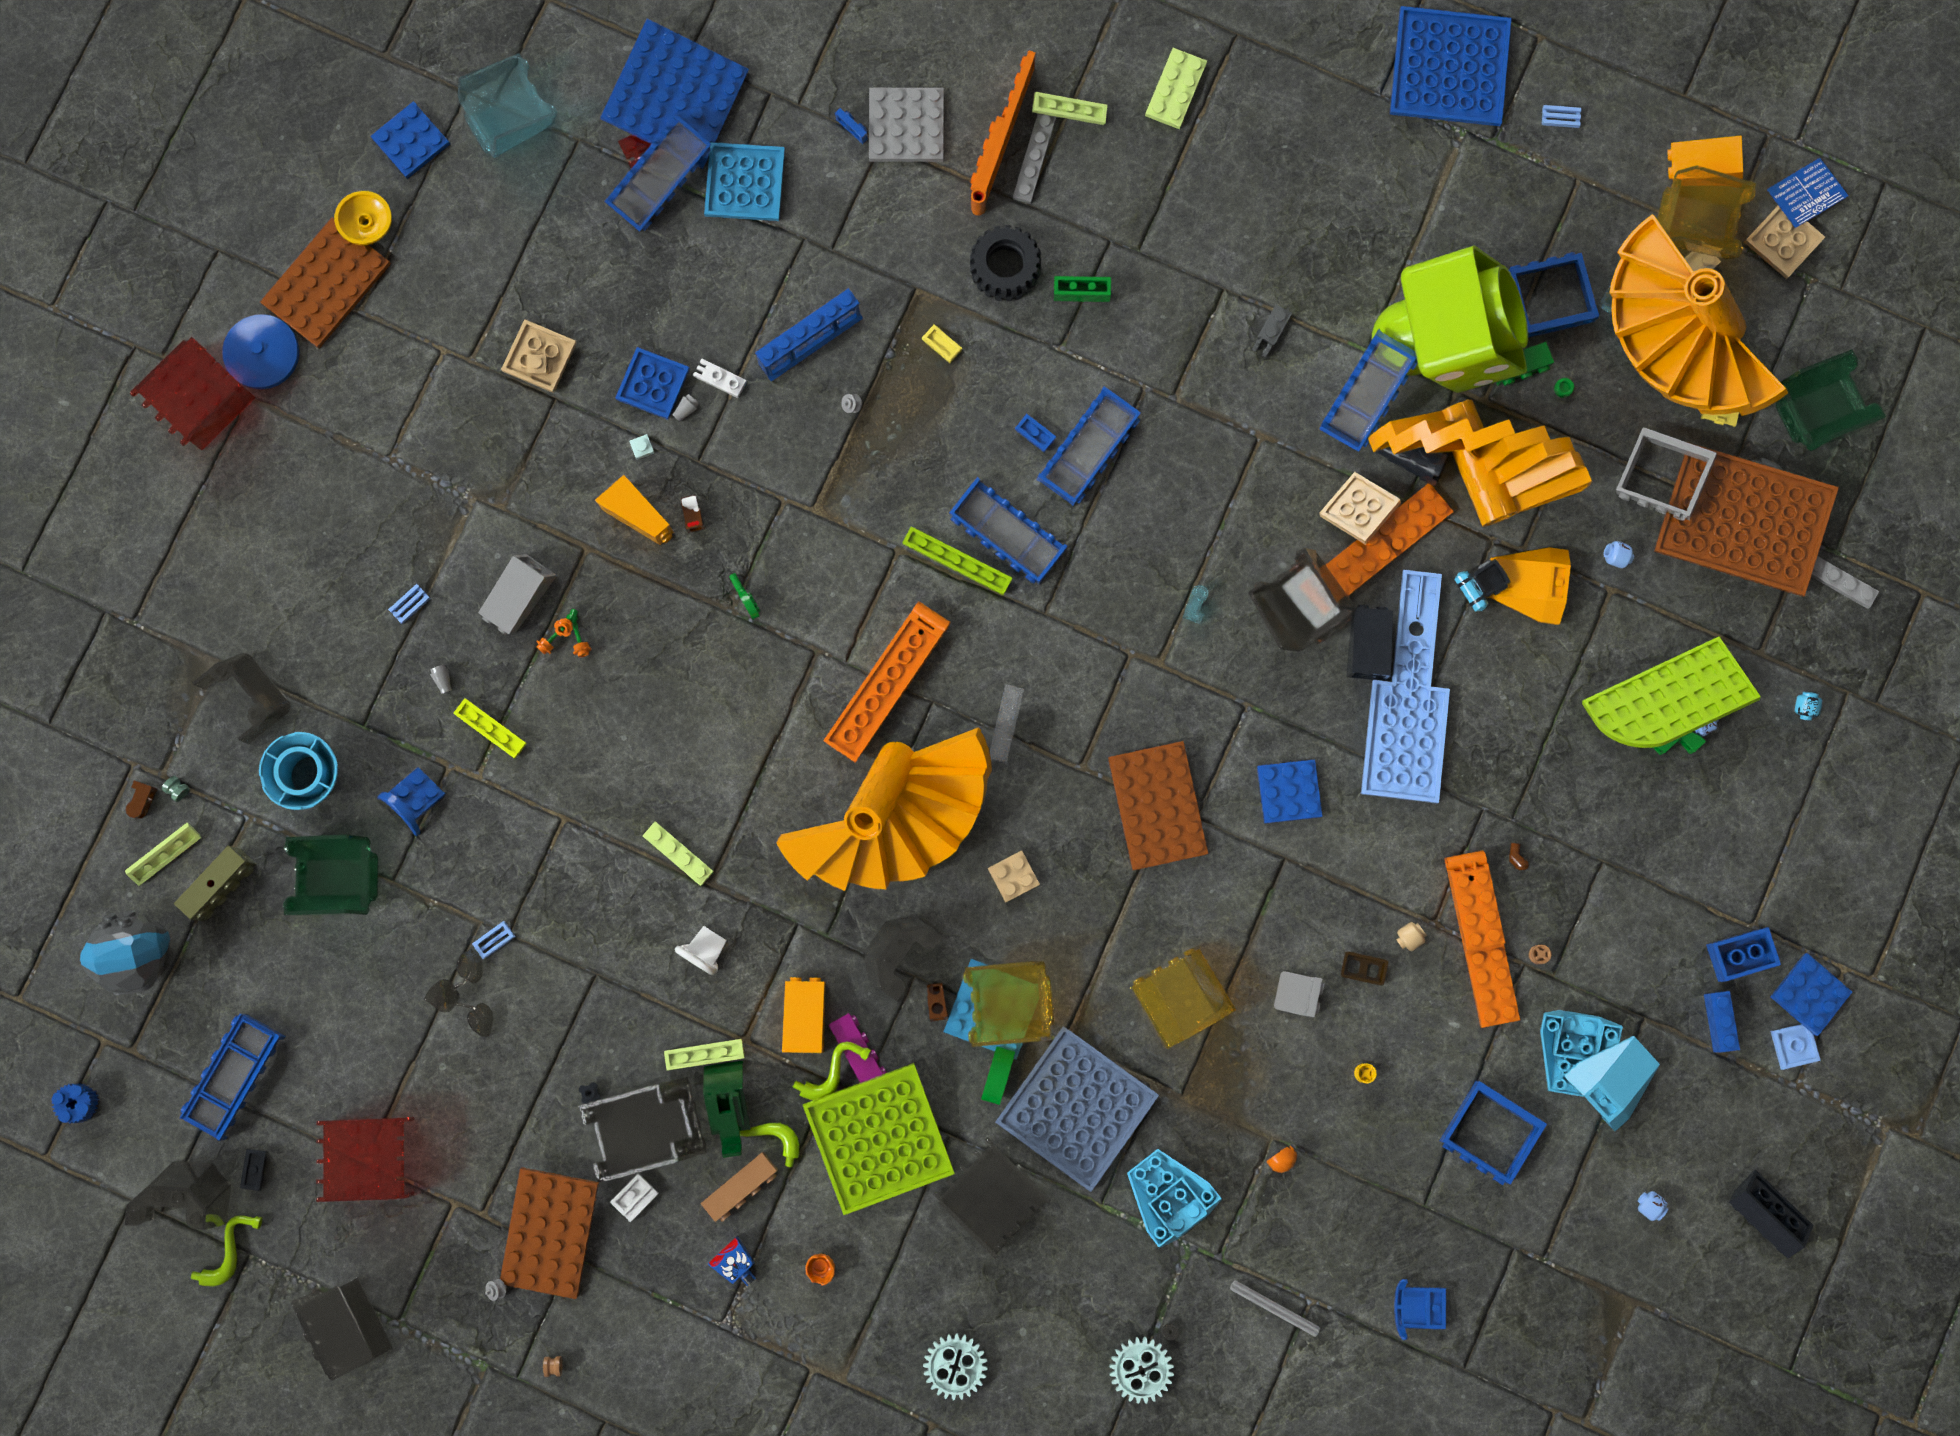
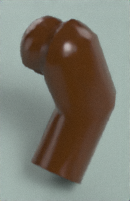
M1511 843L1509 861L1520 871L1528 869V861L1520 855L1521 844Z

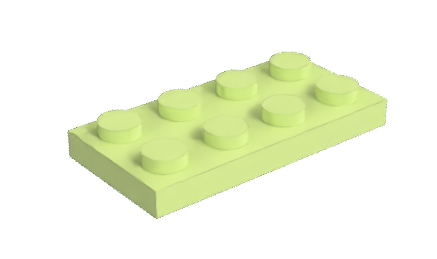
M1173 48L1145 116L1180 129L1207 61Z

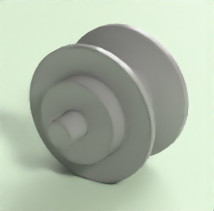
M846 394L842 398V408L846 413H857L860 411L862 400L859 395Z
M496 1279L494 1282L489 1281L486 1284L485 1294L490 1300L495 1301L498 1298L505 1297L507 1287L501 1279Z

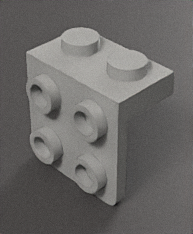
M1286 971L1281 972L1274 1008L1307 1017H1315V1014H1318L1320 1010L1318 998L1319 995L1323 994L1324 990L1322 979Z

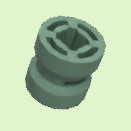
M175 775L170 777L161 788L166 794H170L175 802L181 801L190 790L186 784H181L180 779Z

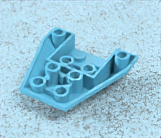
M1563 1010L1545 1012L1540 1034L1548 1091L1584 1097L1563 1075L1577 1062L1619 1043L1622 1025L1599 1016Z
M1632 1036L1577 1062L1563 1076L1601 1114L1605 1122L1616 1131L1631 1117L1660 1064Z
M1159 1149L1127 1173L1146 1231L1159 1248L1183 1236L1206 1218L1222 1200L1209 1182Z

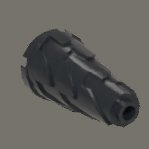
M1391 447L1376 451V453L1387 458L1388 461L1405 468V470L1420 477V480L1435 487L1446 466V458L1450 455V452L1427 454L1424 447L1398 454H1393Z

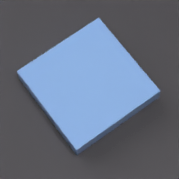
M1802 1024L1771 1031L1781 1070L1821 1061L1814 1035Z

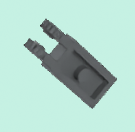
M1276 304L1260 331L1252 350L1256 352L1261 342L1264 341L1268 345L1264 349L1262 356L1266 358L1272 346L1274 347L1292 313Z

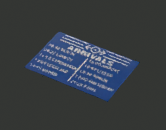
M1821 158L1767 189L1795 228L1848 197V194Z

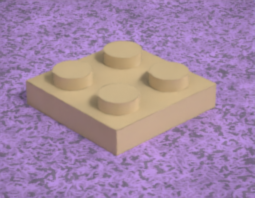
M1022 851L988 868L1005 903L1040 885Z

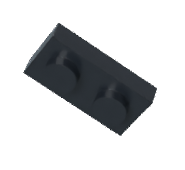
M246 1149L240 1183L241 1189L261 1191L268 1151Z

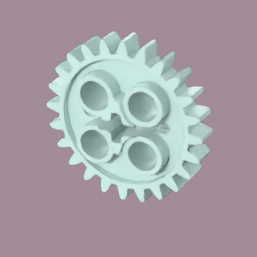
M956 1333L954 1339L948 1334L946 1341L941 1336V1343L938 1344L934 1341L935 1349L928 1348L931 1355H925L924 1357L929 1361L923 1363V1367L928 1368L924 1375H930L926 1382H933L931 1390L938 1388L937 1395L944 1392L945 1399L949 1394L952 1395L953 1400H955L956 1395H959L962 1400L963 1393L970 1397L971 1389L977 1392L976 1384L983 1385L980 1378H986L982 1371L987 1370V1366L982 1365V1363H985L987 1358L980 1357L984 1354V1350L977 1351L980 1344L978 1343L973 1346V1338L967 1342L965 1334L962 1339H959L958 1333ZM946 1349H952L955 1355L953 1358L947 1359L944 1357L943 1352ZM961 1349L962 1353L958 1362L960 1369H956L953 1382L949 1384L952 1373V1366L950 1364L954 1365L958 1350ZM965 1355H970L974 1361L972 1364L966 1365L962 1362V1358ZM945 1368L949 1374L946 1378H940L937 1371ZM958 1375H965L967 1382L959 1384L956 1381Z
M1136 1337L1135 1343L1128 1339V1346L1121 1343L1123 1350L1116 1349L1118 1357H1111L1115 1364H1109V1367L1114 1369V1371L1109 1373L1110 1376L1116 1377L1111 1382L1112 1384H1119L1116 1387V1391L1123 1390L1121 1396L1125 1397L1128 1394L1130 1402L1136 1397L1138 1404L1141 1398L1147 1404L1149 1397L1153 1401H1155L1156 1394L1162 1397L1160 1391L1162 1389L1168 1391L1165 1384H1172L1168 1376H1174V1373L1169 1371L1174 1365L1167 1363L1172 1358L1171 1356H1164L1167 1353V1349L1160 1351L1161 1343L1154 1346V1339L1147 1343L1146 1337L1143 1338L1142 1342ZM1144 1352L1152 1354L1150 1361L1145 1362L1141 1359ZM1126 1360L1134 1362V1366L1129 1370L1123 1367V1363ZM1158 1362L1157 1366L1145 1369V1373L1143 1375H1141L1140 1372H1137L1139 1370L1138 1367L1141 1365L1143 1368H1146L1151 1364ZM1152 1371L1160 1373V1377L1157 1380L1149 1378V1374ZM1137 1372L1129 1378H1125V1375ZM1137 1378L1142 1381L1139 1388L1131 1386L1133 1379Z

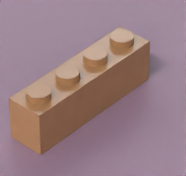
M762 1152L700 1204L715 1222L719 1219L722 1222L731 1215L729 1211L734 1206L738 1209L746 1202L744 1199L749 1194L754 1196L761 1190L760 1185L763 1182L769 1183L777 1177L775 1172L778 1169L768 1156Z

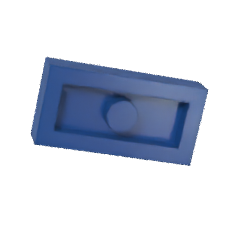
M839 108L835 112L836 120L859 142L864 144L868 140L867 129L861 123L857 124L848 111L844 112Z
M1028 414L1015 427L1018 433L1044 453L1056 439L1054 434Z

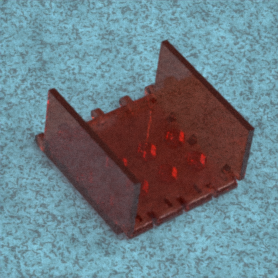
M193 337L188 341L183 340L130 391L132 397L140 393L146 399L142 403L143 408H148L152 405L159 412L155 416L157 421L166 418L172 424L168 429L170 434H174L178 430L184 436L180 441L182 446H185L190 441L200 450H203L256 398L232 375H229V372L219 362L215 363L216 360Z
M414 1117L316 1121V1125H323V1139H316V1143H323V1159H316V1163H323V1179H316V1184H323V1197H317L316 1202L388 1200L414 1196V1192H404V1180L397 1181V1177H404V1160H397V1157L404 1156V1140H397V1136H404V1122L414 1121Z

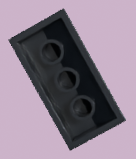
M1756 1170L1752 1171L1733 1192L1729 1203L1788 1259L1805 1248L1814 1225Z

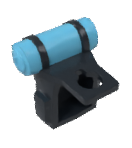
M1496 559L1485 561L1477 567V571L1471 574L1468 571H1462L1454 579L1475 612L1484 610L1489 604L1487 599L1493 594L1498 595L1505 591L1511 583L1506 572Z

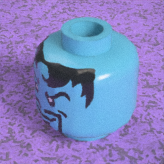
M1803 692V694L1797 696L1794 710L1795 713L1800 715V719L1812 720V717L1820 716L1823 701L1818 697L1819 694Z

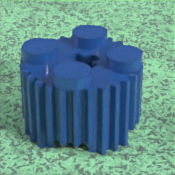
M81 1083L64 1085L52 1097V1104H54L52 1108H54L53 1112H56L55 1116H58L59 1121L69 1124L88 1121L93 1116L92 1113H95V1109H97L96 1105H98L99 1101L97 1098L99 1095H96L97 1091H93V1088H89L88 1085L85 1086V1084Z

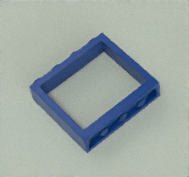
M1571 252L1561 258L1554 256L1546 259L1544 262L1533 261L1528 263L1527 266L1515 265L1510 267L1509 271L1514 278L1524 306L1528 338L1593 323L1599 318L1582 253L1575 254V252ZM1575 263L1588 312L1530 325L1517 276Z
M1475 1081L1439 1141L1444 1143L1442 1147L1453 1153L1455 1150L1461 1154L1459 1158L1469 1164L1471 1161L1477 1165L1476 1169L1482 1173L1487 1174L1489 1172L1494 1175L1493 1180L1503 1185L1506 1183L1511 1185L1547 1124L1482 1082ZM1478 1092L1533 1126L1505 1175L1449 1140Z

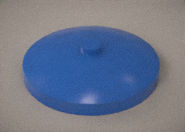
M263 314L249 316L236 323L228 332L222 350L223 361L230 375L242 385L253 389L273 388L287 380L297 366L300 353L299 343L292 329L282 320Z

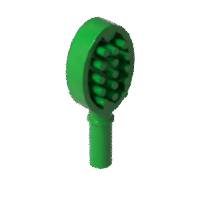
M736 573L731 574L729 578L752 620L760 617L758 614L760 610L751 593L746 592Z

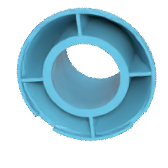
M294 732L279 737L268 746L260 761L259 776L265 794L274 803L287 809L304 810L318 805L331 793L338 776V764L333 750L324 740L310 733ZM313 757L317 764V776L309 787L297 790L292 782L293 768L301 759Z

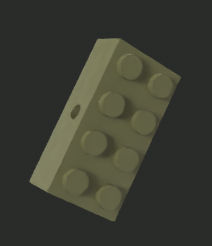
M227 846L174 902V905L191 920L203 921L209 919L217 905H222L227 899L226 896L240 886V881L254 871L253 867L256 863L240 848Z

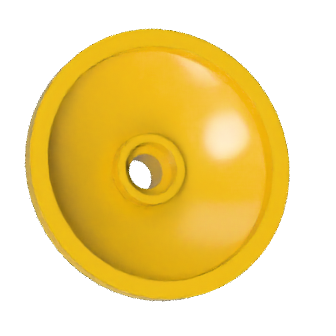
M357 191L341 200L336 208L334 220L338 232L345 240L357 245H369L379 241L387 234L391 226L392 214L387 202L378 194L370 191ZM365 221L369 222L367 225H363Z

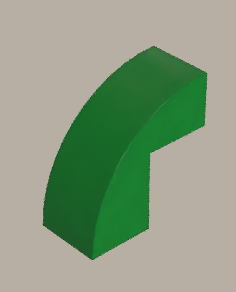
M1691 732L1668 744L1652 748L1659 755H1662L1678 741L1691 754L1706 741L1699 735Z
M996 1047L981 1100L1000 1105L1015 1051Z

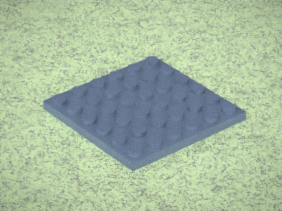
M1063 1026L995 1123L1092 1192L1159 1095Z

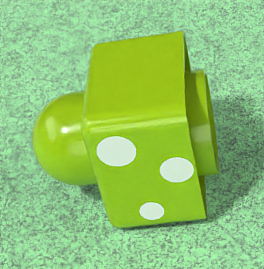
M1473 245L1404 268L1401 273V284L1405 300L1390 305L1379 315L1372 330V339L1377 330L1380 329L1384 334L1416 352L1418 363L1413 370L1409 369L1407 375L1417 376L1422 374L1449 390L1460 393L1526 373L1527 367L1523 348L1528 343L1527 320L1519 290L1506 266ZM1383 343L1379 344L1374 353L1379 361L1397 371L1401 369L1407 359L1406 356Z

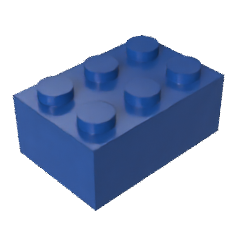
M1769 927L1706 944L1718 982L1729 981L1781 965Z

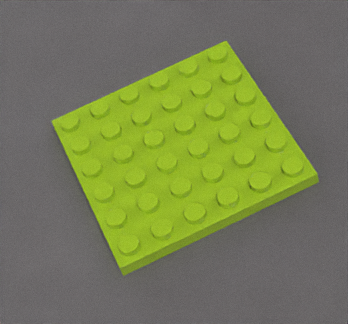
M914 1063L803 1104L843 1215L955 1174Z

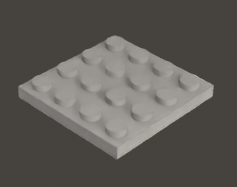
M869 88V162H943L944 88Z

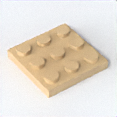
M1777 206L1744 243L1787 279L1820 244L1825 236L1807 221L1795 228L1781 208Z
M524 319L501 370L504 373L554 393L577 342ZM546 354L547 375H528L527 355Z
M1354 472L1321 510L1320 517L1366 545L1401 504V500Z

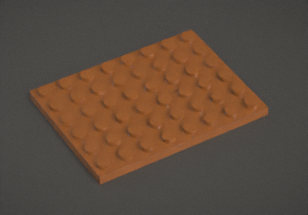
M1699 446L1716 452L1717 458L1690 520H1678L1673 517V514L1667 512L1654 552L1804 597L1839 487ZM1684 454L1668 505L1687 511L1707 462Z

